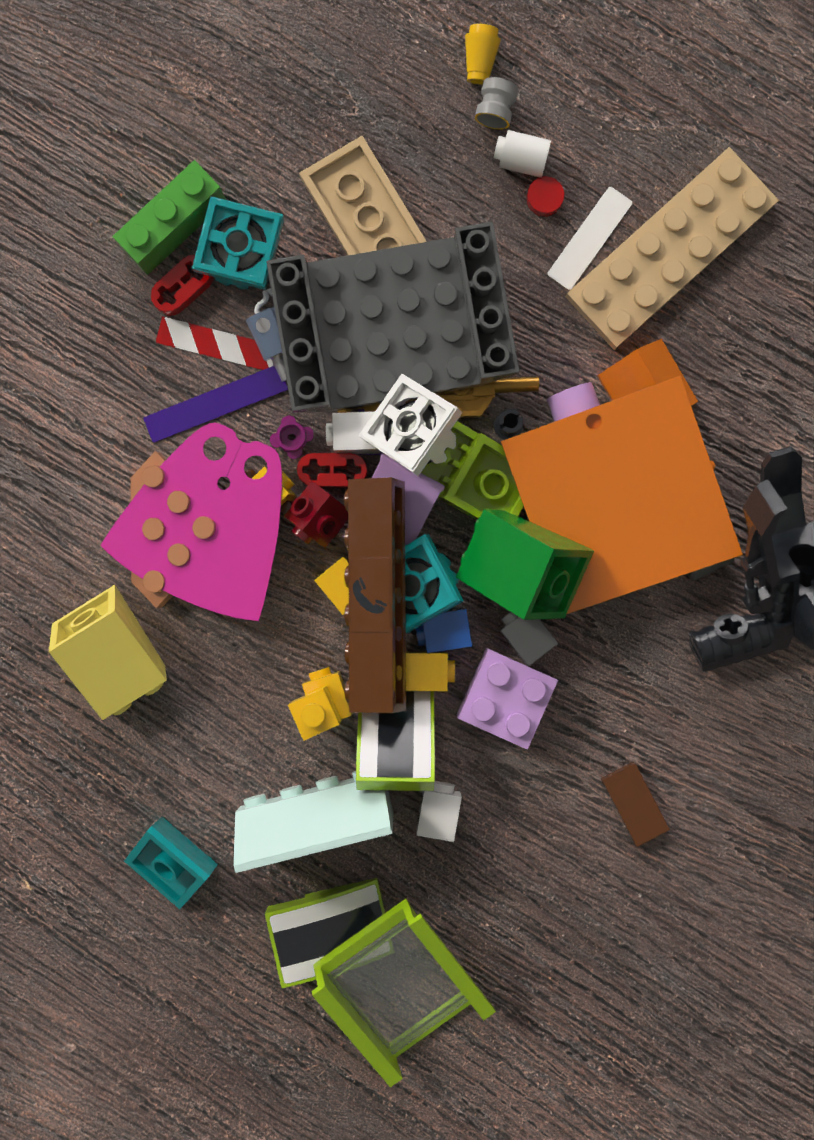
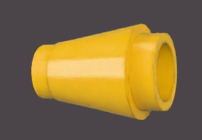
M488 24L470 25L469 33L465 35L467 82L483 85V81L491 75L501 38L498 37L499 29Z

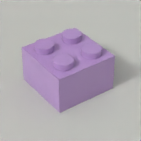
M486 648L458 709L457 718L528 750L558 680Z

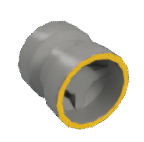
M486 78L481 89L483 100L477 105L475 120L479 124L492 129L502 130L509 128L512 118L510 108L516 102L519 90L517 85L502 78Z

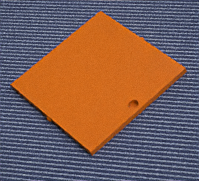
M681 375L501 441L529 522L594 550L567 614L743 555L714 473L716 465L709 459Z

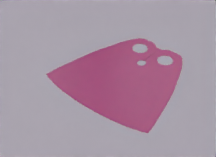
M209 423L189 436L160 465L165 475L163 483L156 488H151L144 484L110 529L100 546L121 565L142 579L149 571H159L165 579L164 587L161 590L175 597L219 614L259 621L270 579L279 530L282 493L280 457L275 449L259 441L245 443L236 437L233 429L219 423ZM211 437H219L226 444V453L219 460H209L204 454V444ZM251 456H261L267 462V472L260 479H251L245 473V462ZM223 476L230 480V486L225 490L220 489L217 484L218 480ZM174 491H183L190 498L189 508L183 513H174L168 508V496ZM206 516L214 521L216 529L210 538L201 539L193 533L192 526L198 517ZM149 518H158L164 524V534L157 540H149L143 534V524ZM177 543L186 545L190 551L188 562L182 566H175L168 560L169 548Z

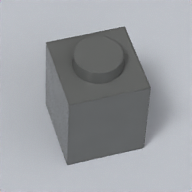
M509 612L501 619L505 625L499 629V632L527 666H530L558 644L540 619L523 620L512 612Z

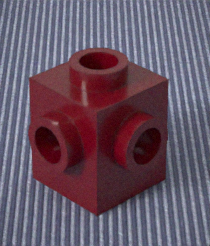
M312 481L302 494L294 500L291 508L284 515L296 525L291 532L308 545L314 539L324 548L337 536L348 520V512L345 506Z

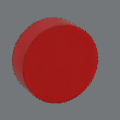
M548 176L537 178L528 189L527 205L538 216H551L560 209L563 203L564 189L555 178Z

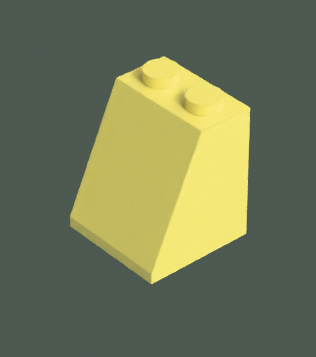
M115 585L52 623L49 653L102 720L112 714L115 716L122 714L132 705L133 701L144 694L146 696L154 694L167 681L165 664Z

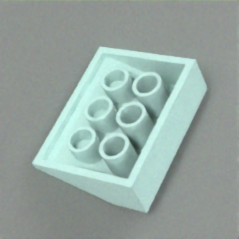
M356 771L352 772L353 778L339 781L338 776H333L316 781L317 787L302 790V786L297 785L280 790L281 796L266 800L265 794L244 799V805L240 806L235 812V873L392 834L394 812L388 790H357Z

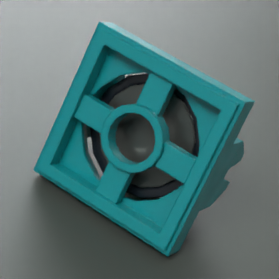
M210 196L192 270L196 273L212 276L216 281L225 286L233 284L241 290L248 289L249 286L266 290L269 281L266 261L274 260L285 219L284 215ZM231 217H232L231 220L225 221L217 230H215V228H216L222 221H224L225 219H228V218H231Z
M424 534L405 545V559L411 557V559L405 560L406 613H408L406 614V634L464 601L456 587L459 579L456 578L457 574L450 569V560L444 554L437 551L428 534Z

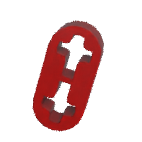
M195 254L183 258L152 288L151 301L162 314L174 316L181 313L212 284L214 277L204 274L201 280L198 281L197 278L193 277L184 284L191 277L189 269L193 266ZM181 286L174 294L176 302L173 305L168 302L161 305L164 301L161 294L167 290L169 293H173Z
M310 453L303 456L297 465L298 477L305 485L308 486L312 481L321 488H348L346 474L335 473V468H346L348 461H354L355 466L361 468V474H355L354 479H366L368 471L364 460L357 454ZM311 461H317L319 467L330 468V473H320L317 475V480L313 481L309 474L304 473V468L310 467Z

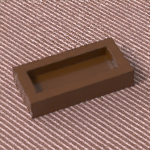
M631 762L600 778L632 841L637 847L670 830L636 763Z

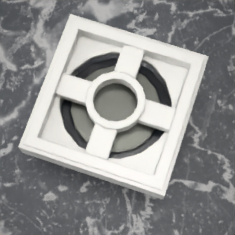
M401 374L361 431L359 437L419 476L426 464L445 462L447 460L444 453L446 449H454L456 447V435L451 429L462 412L448 401ZM409 399H417L416 401L405 403ZM385 431L387 432V436L389 439L388 442L385 436Z

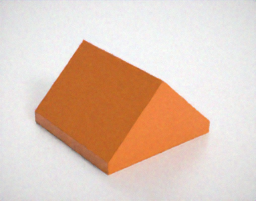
M662 338L636 349L597 376L612 401L681 375L691 406L698 402Z

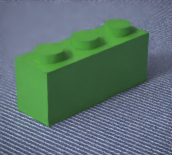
M193 160L112 237L126 254L148 275L204 223L210 196L224 200L226 198L221 187Z

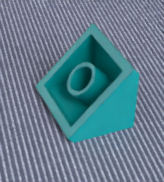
M161 817L146 831L124 860L127 865L178 909L183 907L218 865L164 817Z

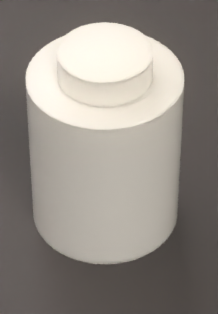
M508 130L506 137H498L494 159L500 160L499 168L542 178L551 140Z

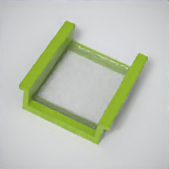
M407 898L313 964L318 987L311 991L312 996L390 1088L403 1079L396 1058L470 1004L483 1021L496 1012L493 1005L421 914H416Z

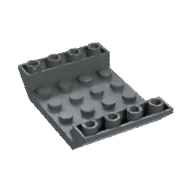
M493 221L455 228L454 237L308 263L304 254L266 261L292 412H335L381 404L401 374H404L431 392L438 394L479 387L519 373Z

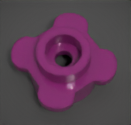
M288 415L282 418L281 425L276 433L270 436V443L274 448H281L286 451L289 458L298 459L303 454L302 449L305 444L313 440L314 433L310 427L301 426L296 422L295 417ZM294 434L295 440L290 441L288 439L289 435Z

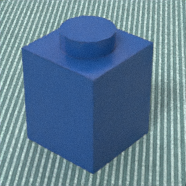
M467 609L444 612L416 628L418 646L426 645L427 653L472 647Z

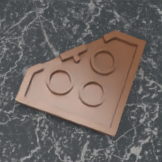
M154 451L130 478L131 501L144 484L148 487L156 488L163 483L165 475L160 465L166 458L160 452ZM183 491L172 492L167 499L168 508L174 513L185 512L190 505L189 496ZM201 516L194 521L192 529L198 538L208 539L215 533L216 526L211 518ZM149 518L144 522L142 531L147 539L157 540L163 536L165 527L160 519ZM180 543L172 545L168 550V560L175 566L186 564L190 558L188 547ZM149 571L144 575L143 579L131 572V582L156 608H162L172 598L173 595L161 590L164 587L165 579L159 571Z

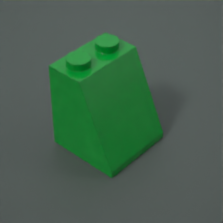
M483 509L481 516L475 523L474 534L468 549L462 555L461 566L456 578L523 620L565 618L594 550L507 511Z

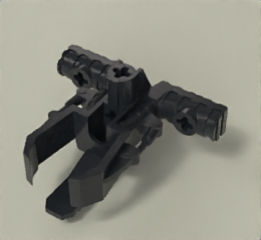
M792 446L767 454L761 463L760 484L755 486L743 506L748 530L745 557L740 561V566L745 572L746 579L743 602L749 613L754 615L739 616L736 614H725L718 617L713 626L710 625L703 627L699 631L695 632L693 630L689 632V646L702 672L712 671L722 666H729L733 663L752 659L753 657L787 649L793 636H796L811 650L814 649V521L806 523L801 492L802 456ZM759 576V589L754 582L753 577Z

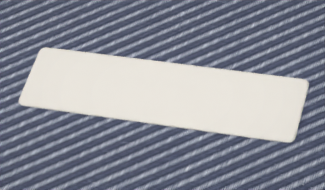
M608 187L547 273L548 276L566 289L571 290L628 211L632 201L613 187Z

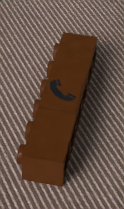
M392 477L348 479V489L344 495V505L348 512V528L345 530L344 542L348 550L349 565L344 573L345 584L349 588V604L346 605L344 613L346 625L349 626V642L345 646V661L349 665V680L345 685V699L349 703V712L396 713L406 711L405 481Z

